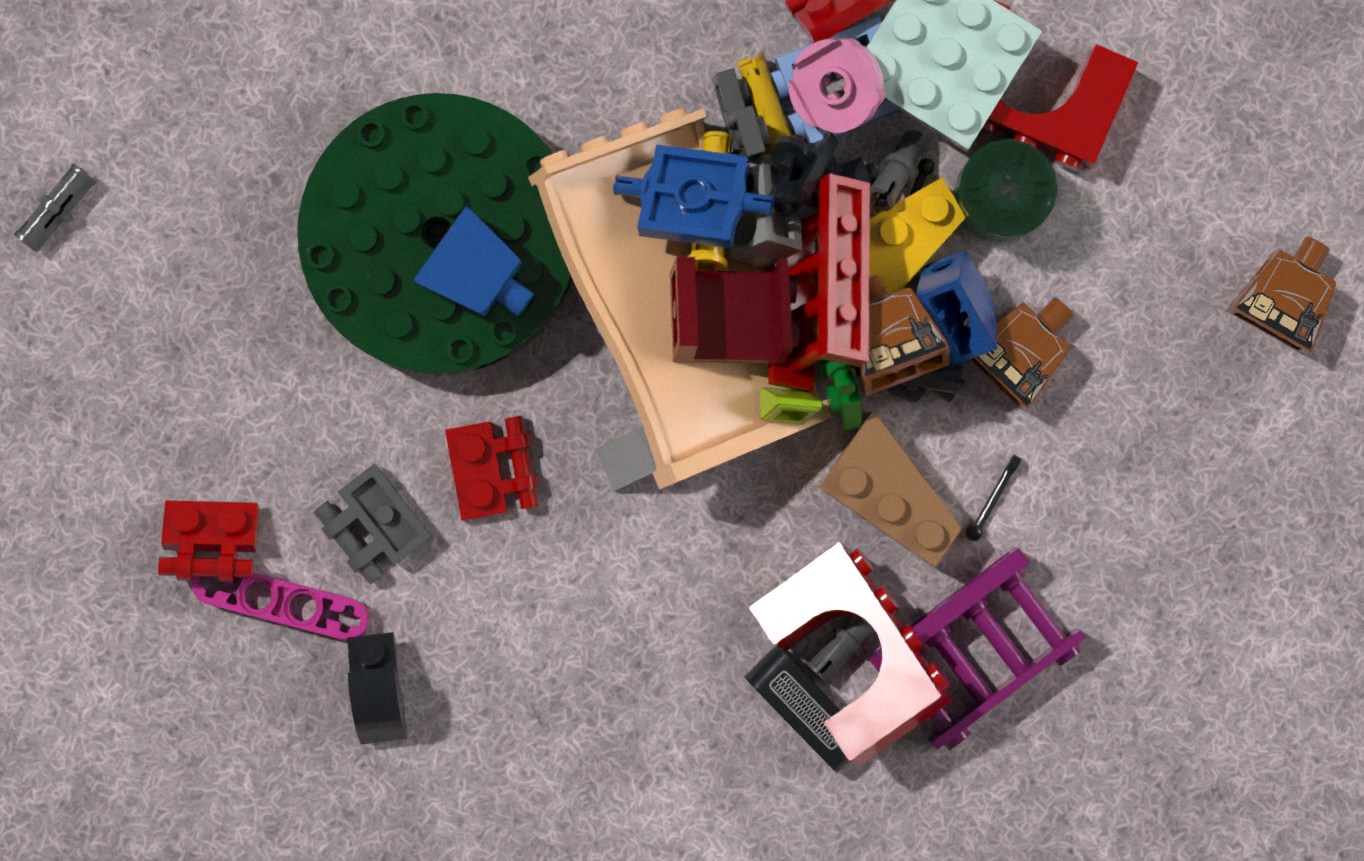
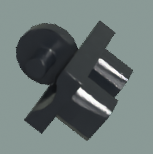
M832 132L826 133L823 139L816 143H807L806 139L799 134H795L793 137L782 136L775 141L771 149V158L777 165V171L780 174L768 195H774V208L790 204L800 218L819 213L820 179L829 173L840 176L843 171L832 156L839 144V141Z

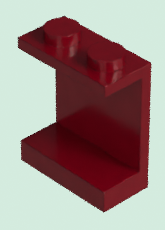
M695 257L675 258L670 271L673 362L785 364L792 349L798 347L800 337L798 319L791 318V303H796L797 278L796 275H789V259L779 258L773 272L696 271Z

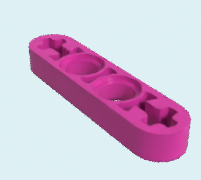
M254 572L253 578H244L237 589V604L229 602L233 593L221 590L216 591L214 597L208 595V587L202 585L203 577L193 576L192 589L194 595L199 601L208 605L347 640L349 637L362 635L369 625L370 615L367 607L355 598ZM235 578V581H234V582H225V583L236 584V578ZM255 582L266 584L272 593L270 603L262 609L252 607L246 599L248 587ZM298 594H308L315 600L316 612L309 620H299L291 612V602ZM324 599L333 600V604L329 608L332 611L345 612L347 606L354 607V615L361 618L360 625H353L350 627L349 632L341 630L342 622L327 618V628L319 626L318 623L325 612Z

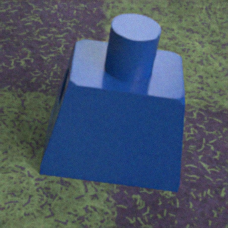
M467 207L461 212L414 279L421 287L484 317L496 302L518 317L534 296L533 292L513 279L521 268L522 261Z
M960 251L923 267L916 296L946 340L949 347V356L954 365L997 349L994 301L968 252ZM969 316L968 327H965L963 323Z

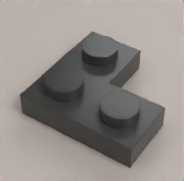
M734 68L716 73L712 83L728 136H733V155L748 156L750 161L765 152L764 144L769 143V134L765 120L762 115L755 116L753 106L745 107L751 105L750 93L745 79L737 80Z

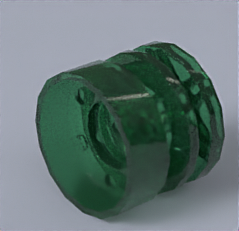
M1007 139L990 142L974 152L957 174L953 196L966 217L962 221L964 227L981 240L1000 244L1018 241L1041 226L1054 208L1058 188L1055 171L1042 152L1029 143ZM1003 178L1008 185L1016 184L1018 190L1012 195V201H1009L1006 195L998 196L996 193V189L1002 184L1001 179Z

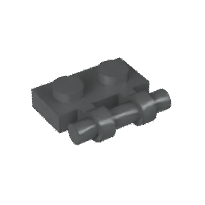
M377 464L370 466L338 491L339 495L349 506L343 512L338 514L329 501H326L313 511L324 525L321 529L329 540L335 539L349 557L347 564L354 573L359 571L370 585L384 575V572L374 561L379 554L384 551L391 562L397 565L432 537ZM357 519L360 520L374 538L366 547L360 543L348 527Z

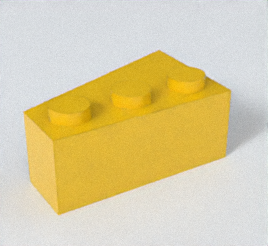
M943 177L894 204L891 210L882 211L870 218L869 277L875 275L882 276L889 294L901 290L966 218Z

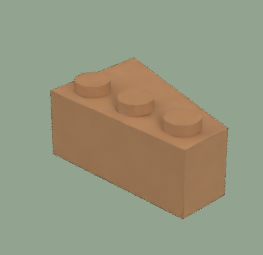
M874 411L869 412L862 423V427L858 428L818 486L820 490L932 567L937 566L962 530Z

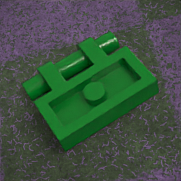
M823 359L818 361L817 366L820 376L828 375L831 386L825 387L830 413H839L843 430L862 427L861 399L857 388L855 366Z

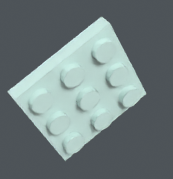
M896 0L866 48L874 55L881 68L883 86L885 88L884 100L967 152L1042 33V30L994 0Z

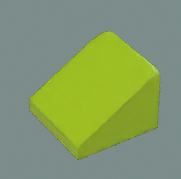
M762 387L759 392L760 416L764 421L803 425L822 408V402L819 399L803 391Z

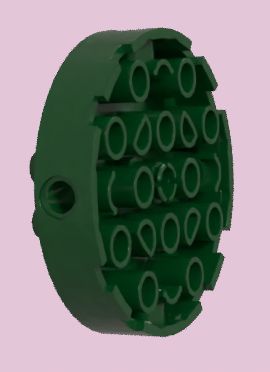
M428 93L402 97L384 103L350 123L326 147L316 162L303 192L298 214V252L307 286L326 319L343 337L366 354L388 365L422 374L450 375L476 371L494 365L528 345L543 331L561 307L572 282V276L562 257L550 226L537 185L531 186L528 179L529 176L542 167L540 160L553 154L549 147L530 127L508 111L477 98L458 94ZM467 207L522 261L523 264L513 279L533 292L534 296L518 317L498 302L494 304L489 313L484 317L421 287L414 281L419 271L436 249L428 242V232L435 224L442 223L451 227L464 208Z

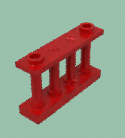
M831 173L820 179L819 213L801 218L802 251L786 258L789 259V275H796L797 299L796 303H791V318L798 319L799 345L797 348L792 349L785 364L769 363V385L808 393L814 390V363L823 359L859 367L869 362L870 183ZM819 230V251L815 253L816 231ZM776 264L771 266L770 272L774 271ZM816 274H818V296H817V297H815V275H816ZM818 318V340L814 342V322Z

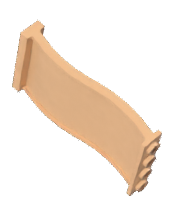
M684 107L673 110L659 117L661 124L650 128L647 127L645 121L634 124L620 131L622 138L608 142L606 136L595 138L580 146L582 152L569 157L566 150L553 153L541 159L542 167L528 177L531 186L537 185L562 257L632 396L656 464V471L652 473L659 490L834 417L830 413L827 399L821 401L814 382V390L808 394L819 399L822 402V408L806 423L802 425L762 420L760 416V389L762 387L789 389L768 384L769 363L673 362L670 271L676 257H687L691 254L692 243L639 236L637 225L642 208L640 197L614 195L613 186L614 182H616V175L643 179L652 165L656 145L703 150V135L705 134L703 119L707 117L704 108L689 114L686 113ZM724 248V258L728 261L726 271L767 272L764 268L731 259L729 248Z

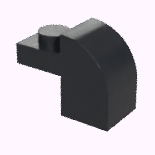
M394 632L347 638L349 695L353 721L360 744L407 739L404 696L399 683Z

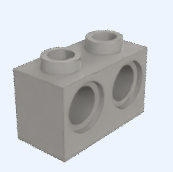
M761 154L749 161L750 168L746 182L747 193L769 195L780 173L777 171V165L773 162L771 156ZM790 204L778 208L773 207L771 216L744 212L737 223L732 248H729L730 258L766 269L776 264L779 258L786 259L802 251L801 218Z

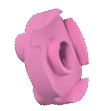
M829 38L815 42L798 55L793 65H796L793 71V80L789 81L790 99L801 119L814 128L819 127L824 131L832 133H842L856 129L872 118L878 106L885 98L883 75L876 58L855 39ZM832 72L837 77L843 76L845 79V94L842 97L838 93L829 94L826 87L831 83L829 75Z

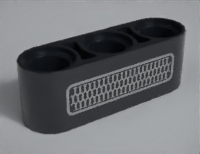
M775 646L744 678L807 744L838 773L849 761L824 722L841 710L781 648Z

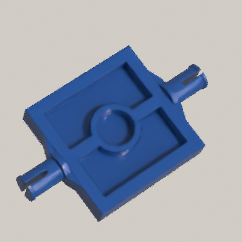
M656 145L652 165L643 179L616 175V182H614L613 186L614 195L640 197L642 208L637 225L639 236L732 248L736 226L744 212L771 216L774 207V195L747 193L746 182L750 168L749 157Z

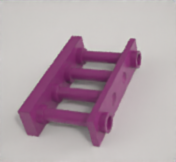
M1017 547L1012 548L911 625L923 643L925 642L929 648L934 646L976 701V704L955 720L945 707L930 717L939 729V732L928 740L937 750L943 745L950 750L960 744L971 734L967 729L968 726L1054 661L1059 666H1062L1082 650L1078 643L1086 638L1084 633L1080 629L1075 628L1065 636L1023 580L1026 575L1021 569L1030 562ZM998 586L1003 592L1007 590L1010 592L1050 645L1049 649L1029 664L986 608L989 603L984 597ZM961 614L966 620L971 618L1013 673V676L992 692L949 636L952 631L948 624ZM882 647L867 658L878 673L882 665Z

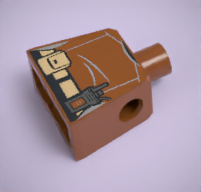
M1306 236L1294 257L1281 250L1273 252L1232 301L1226 311L1301 354L1310 353L1317 340L1336 287V281L1319 272L1330 248L1320 241Z
M880 275L869 277V362L858 367L865 396L949 365L948 344L913 290L904 288L889 294L885 282Z
M1053 297L1038 314L1023 302L996 321L997 349L970 360L1022 410H1026L1033 404L1068 353L1070 347L1057 333L1074 317V314L1056 297Z

